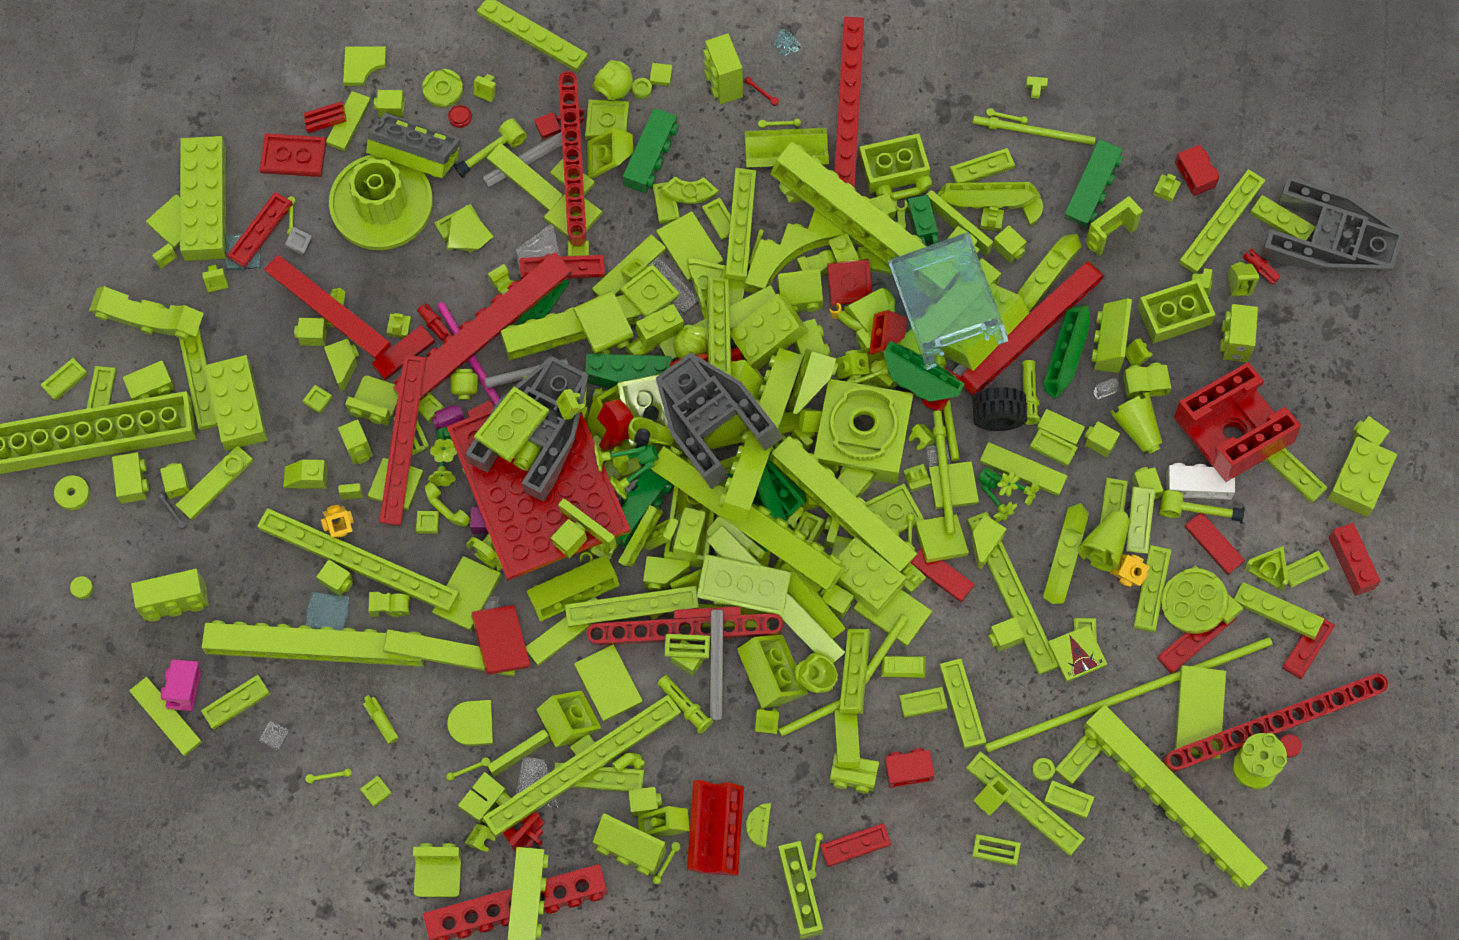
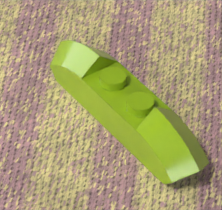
M1030 182L946 183L937 194L950 206L961 210H967V207L978 209L983 206L998 208L1008 206L1009 209H1017L1027 206L1041 197L1036 187Z
M1078 234L1064 235L1052 247L1017 293V295L1022 297L1029 313L1036 308L1081 249L1082 245Z
M1081 503L1068 507L1043 594V598L1052 604L1065 602L1078 556V547L1082 542L1089 516L1088 511Z

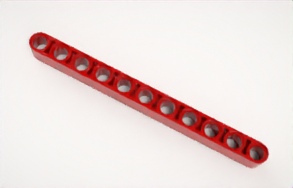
M1379 673L1370 675L1175 749L1166 754L1162 762L1173 773L1241 748L1246 740L1254 735L1251 730L1252 725L1258 727L1260 733L1278 734L1375 697L1387 690L1389 685L1388 679ZM1372 680L1378 683L1379 690L1373 688ZM1352 688L1358 690L1359 697H1355L1352 694ZM1332 695L1338 697L1339 705L1333 703ZM1312 703H1316L1319 706V713L1312 709ZM1292 710L1298 712L1300 716L1299 721L1292 717ZM1272 718H1276L1279 721V728L1272 725ZM1232 733L1238 735L1239 743H1235L1232 741ZM1211 741H1216L1219 744V751L1212 749ZM1191 748L1199 752L1198 759L1191 756ZM1171 756H1175L1178 759V767L1171 764Z

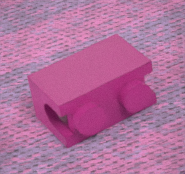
M171 660L170 668H167L165 672L166 686L161 689V700L166 701V709L193 711L201 676L198 661Z

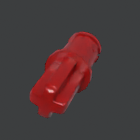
M1249 249L1250 253L1246 252L1243 259L1252 264L1257 273H1260L1270 284H1275L1280 279V275L1268 264V260H1263L1254 249Z
M428 303L422 304L417 309V312L426 321V326L432 329L440 340H444L450 335L448 329L441 322V317L434 313Z

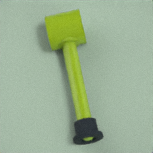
M509 119L500 126L499 133L501 137L468 160L453 164L455 170L462 178L465 177L464 174L470 171L469 168L487 157L499 143L503 145L507 143L514 148L525 141L527 133L515 119Z
M1165 490L1162 493L1159 514L1164 517L1179 518L1181 517L1182 510L1228 517L1231 520L1240 521V524L1243 523L1245 507H1242V509L1235 507L1227 509L1183 502L1184 494L1181 492Z

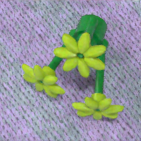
M985 468L978 478V481L983 484L981 489L989 495L998 507L999 513L993 516L996 518L995 521L997 523L1001 520L1006 521L1008 515H1013L1017 503L1012 505V502H1009L1007 506L1001 504L990 489L1002 487L999 495L1006 493L1008 497L1011 495L1012 489L1022 490L1024 494L1028 495L1024 503L1029 506L1036 498L1035 493L1040 489V481L1033 482L1031 487H1024L1016 483L1020 477L1018 475L1014 476V470H1011L1009 475L1003 473L1001 476L990 468Z

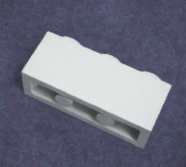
M1175 463L1169 465L1166 472V490L1181 492L1184 494V498L1231 500L1235 493V477L1225 482L1214 467H1207L1205 464L1185 466L1183 463Z

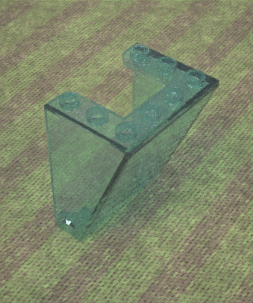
M969 232L888 260L905 314L926 370L937 366L934 360L935 355L939 352L940 356H943L942 347L981 333H983L985 340L990 339L989 335H994L998 344L1008 341L1003 321Z

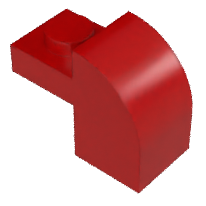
M621 399L605 402L597 416L598 421L607 430L599 444L603 451L614 449L616 446L620 447L623 444V440L629 439L628 427L631 420L634 419L631 411Z

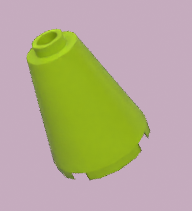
M1146 392L1144 393L1146 398L1135 397L1118 406L1119 411L1117 413L1112 410L1110 414L1143 453L1148 451L1149 454H1152L1161 449L1159 445L1163 442L1151 397Z
M1122 510L1111 511L1079 545L1078 553L1081 558L1085 560L1087 557L1091 561L1090 565L1099 570L1112 572L1113 568L1116 570L1120 564L1130 525L1128 514Z

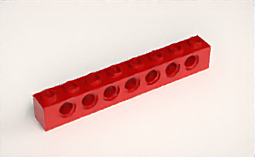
M600 864L547 878L545 892L541 891V895L545 897L543 912L553 914L560 911V908L564 906L574 908L582 905V901L590 899L591 902L604 899V895L608 893ZM584 882L589 885L585 892H578L576 890L579 883ZM513 888L423 913L429 940H449L457 936L458 939L470 937L471 933L480 930V933L493 930V926L500 924L503 927L509 926ZM558 889H565L567 891L565 897L561 899L556 898L554 894ZM493 907L500 908V913L496 917L488 915L489 910ZM475 913L478 915L475 923L466 922L469 914ZM447 920H455L456 925L453 929L447 930L444 928Z

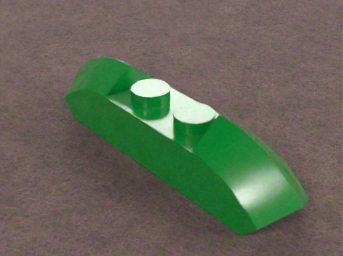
M1086 304L1071 307L1066 311L1043 383L1045 392L1054 399L1065 392L1075 375L1090 325L1089 307Z

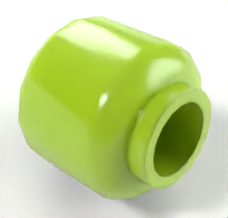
M457 369L456 373H453L450 377L451 393L458 396V400H471V396L478 393V375L473 373L472 369Z

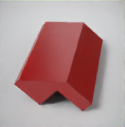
M703 780L693 781L687 870L702 874L738 875L744 786L730 782L713 784Z

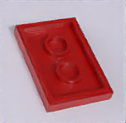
M265 133L260 173L322 177L326 137Z
M515 605L472 612L471 617L486 675L530 667Z

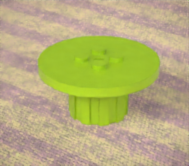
M374 155L357 159L344 168L335 179L329 195V210L337 230L349 242L369 250H389L410 242L425 228L433 209V194L424 172L413 170L401 164H395L392 161L378 158Z

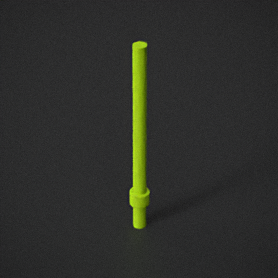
M974 116L973 124L989 126L988 129L997 130V128L1083 144H1095L1096 137L1002 121L997 117L985 118Z
M936 342V346L933 349L935 357L933 362L945 368L947 366L946 359ZM949 400L943 409L951 461H958L960 458Z
M934 411L935 427L933 428V436L936 438L946 532L947 535L955 534L945 446L946 427L943 426L942 411Z

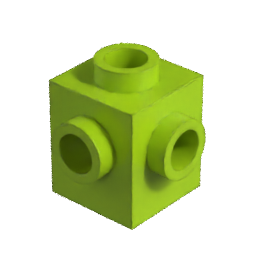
M851 350L845 352V356L836 358L835 363H838V380H856L870 374L867 353H858V350Z

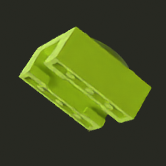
M830 379L827 385L814 455L819 459V463L828 466L835 474H838L839 466L841 465L873 471L874 481L897 484L913 393ZM859 415H868L873 419L874 426L868 431H860L854 426L853 421Z

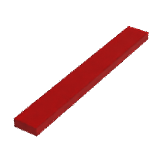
M277 255L264 268L268 275L374 359L378 360L391 346L388 340L280 255Z
M404 355L379 519L380 524L401 526L426 357Z

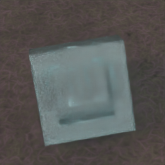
M781 29L776 34L778 37L773 45L779 48L783 44L784 47L779 52L781 55L786 56L792 51L797 52L801 48V45L789 31Z

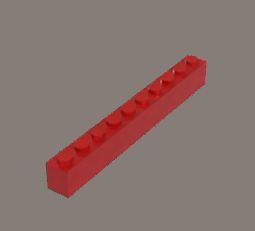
M844 16L835 173L844 183H849L855 187L864 18Z
M556 252L552 255L548 253L539 261L540 265L536 268L533 266L523 274L525 277L522 280L512 282L507 287L508 291L504 295L500 293L491 301L492 305L487 309L485 307L481 308L475 314L476 318L474 320L464 322L459 327L460 331L456 335L450 334L443 340L444 345L439 349L433 348L426 355L428 358L425 364L420 401L500 335L501 330L512 325L571 275L572 270ZM401 376L394 381L393 390L397 395L399 394Z

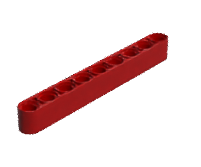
M565 71L559 76V97L567 232L571 245L582 246L587 240L578 85L576 75L571 71ZM567 82L572 83L569 86L564 85ZM573 101L572 104H566L565 102ZM568 119L575 120L571 123L566 122ZM572 137V138H575L576 140H574V141H568L567 139H569V138ZM571 156L577 157L575 160L568 159ZM571 175L578 176L576 179L569 178ZM572 194L579 195L577 198L570 197ZM573 213L581 214L578 217L571 216ZM577 231L582 233L579 236L572 235L574 232Z
M1089 261L1083 264L1029 313L974 371L968 369L962 374L961 377L963 379L961 381L965 383L963 388L972 396L983 390L1066 314L1067 309L1074 307L1102 281L1104 274Z
M773 613L723 616V626L727 622L735 624L734 631L728 633L723 630V639L778 635L783 630L781 617ZM711 617L596 623L587 629V638L596 646L665 642L666 636L657 634L659 627L667 626L669 628L668 634H680V627L686 624L691 627V632L688 635L710 636L711 640V633L704 634L701 631V627L704 624H711ZM777 620L779 627L776 630L768 629V621ZM748 621L757 623V628L754 631L745 629V624ZM639 627L647 629V634L644 637L640 638L635 635ZM618 628L625 630L624 637L616 639L613 635L614 631ZM597 629L602 630L603 636L601 639H592L593 631ZM670 640V642L682 641V640Z

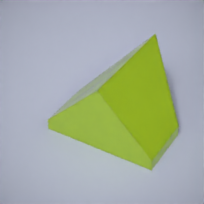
M1284 546L1251 558L1244 570L1283 591L1288 583Z

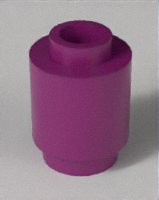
M451 405L434 412L435 417H432L436 430L465 419L459 405L455 407Z

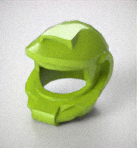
M610 60L603 69H600L594 77L595 81L591 85L595 92L603 94L608 100L624 99L632 89L633 76L631 69L621 61Z

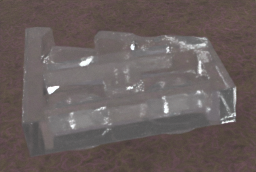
M550 224L516 248L519 268L520 258L544 257L546 254L552 255L554 252L560 256L553 224Z
M523 757L516 795L549 774L545 760ZM557 797L544 806L558 808Z

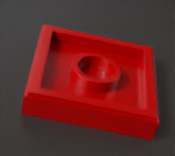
M869 259L827 263L831 306L836 303L840 305L851 304L872 293Z

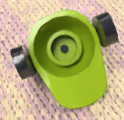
M646 407L643 417H635L631 420L628 427V435L630 440L636 444L635 448L650 444L655 445L656 443L672 445L674 438L670 434L669 428L656 423L659 414L656 407Z

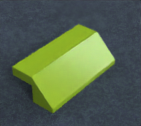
M806 128L745 131L746 167L774 166L776 160L791 142L801 145L808 155L819 159L822 164H829L827 129Z

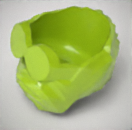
M685 325L677 333L673 341V348L677 357L682 359L689 353L694 355L707 354L708 330L702 326Z
M816 653L810 654L805 660L799 662L795 669L796 681L810 692H828L833 689L838 680V673L833 662L827 657Z

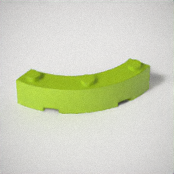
M105 286L96 289L89 312L94 313L95 317L100 320L107 321L108 318L139 328L141 332L152 335L155 332L176 336L183 340H187L188 337H196L204 314L186 305H170L168 309L160 303L141 300L140 303L129 300V295Z

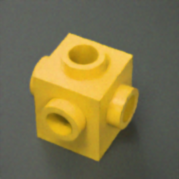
M333 505L323 512L324 518L321 519L324 532H329L331 538L343 537L352 532L351 524L354 523L351 511H346L344 506ZM340 518L338 522L332 521L333 519Z
M1122 554L1118 568L1116 570L1113 568L1110 574L1120 579L1119 583L1131 588L1132 585L1141 586L1148 576L1149 566L1143 563L1144 559L1136 555Z

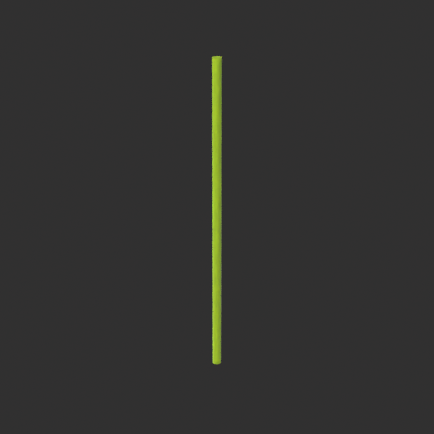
M1268 637L1192 667L1211 669L1272 646L1273 643L1271 638ZM1180 671L984 744L987 753L1097 712L1104 705L1110 707L1180 680Z

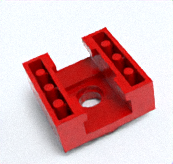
M1249 362L1179 401L1174 416L1176 422L1225 482L1293 444L1301 428V424L1286 406L1274 412L1257 392L1258 387L1263 385L1264 380ZM1227 427H1235L1242 432L1243 436L1235 439L1233 436L1229 439L1224 435L1223 430Z

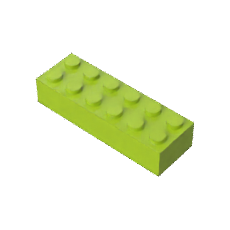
M222 136L181 138L180 251L184 261L226 259V146Z

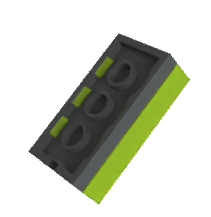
M385 113L379 119L378 125L375 124L368 132L366 153L392 161L395 164L410 167L416 171L431 174L434 177L443 178L458 160L461 138Z

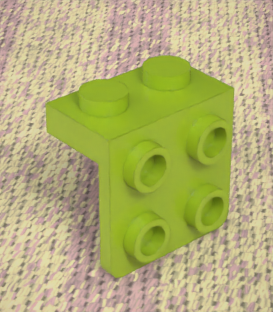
M364 376L355 397L348 396L345 403L348 412L354 417H362L375 424L389 426L397 407L398 395L393 390L395 384L374 377Z
M421 843L419 847H413V857L416 860L415 896L458 897L460 895L462 857L460 848L456 847L455 844L449 843L442 844V847H433V844Z

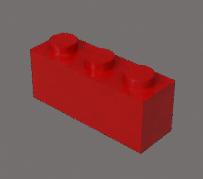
M1354 522L1334 529L1328 539L1354 595L1357 596L1376 589L1381 580Z

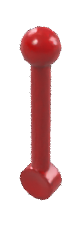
M751 77L744 79L747 85H751L771 101V105H778L779 99L770 96L756 85Z

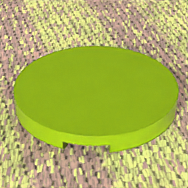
M1190 568L1175 575L1166 583L1162 592L1161 604L1167 620L1175 628L1186 633L1198 634L1215 628L1223 620L1228 609L1229 598L1223 582L1214 573L1201 568Z

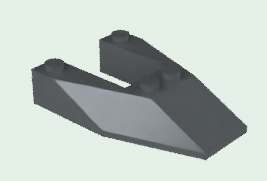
M1288 176L1278 205L1318 217L1319 219L1311 242L1271 229L1261 258L1283 265L1322 269L1393 270L1404 232L1349 195Z
M689 353L656 377L670 434L711 490L729 477L722 464L703 441L704 437L737 414L765 451L783 438L776 425L741 381L693 353Z
M552 356L515 386L550 411L527 440L542 448V451L522 482L525 493L543 502L555 485L573 445L581 414L580 412L574 415L572 419L564 420L556 400L564 390L572 389L573 393L580 394V398L577 401L578 404H583L589 378L588 374ZM505 394L501 399H499L494 409L490 413L489 417L499 406V404L503 401V399L507 396V394ZM475 439L465 454L469 464L487 473L499 456Z

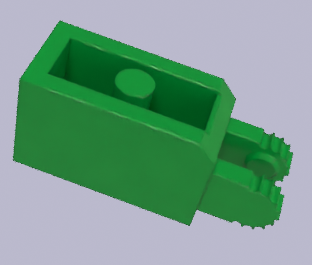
M929 195L909 198L907 213L913 235L918 236L925 246V243L932 242V248L938 252L940 249L937 238L938 229Z

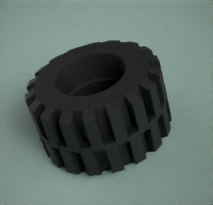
M992 387L981 390L973 395V423L978 428L989 431H1007L1021 427L1027 422L1026 394L1023 391L1011 387Z

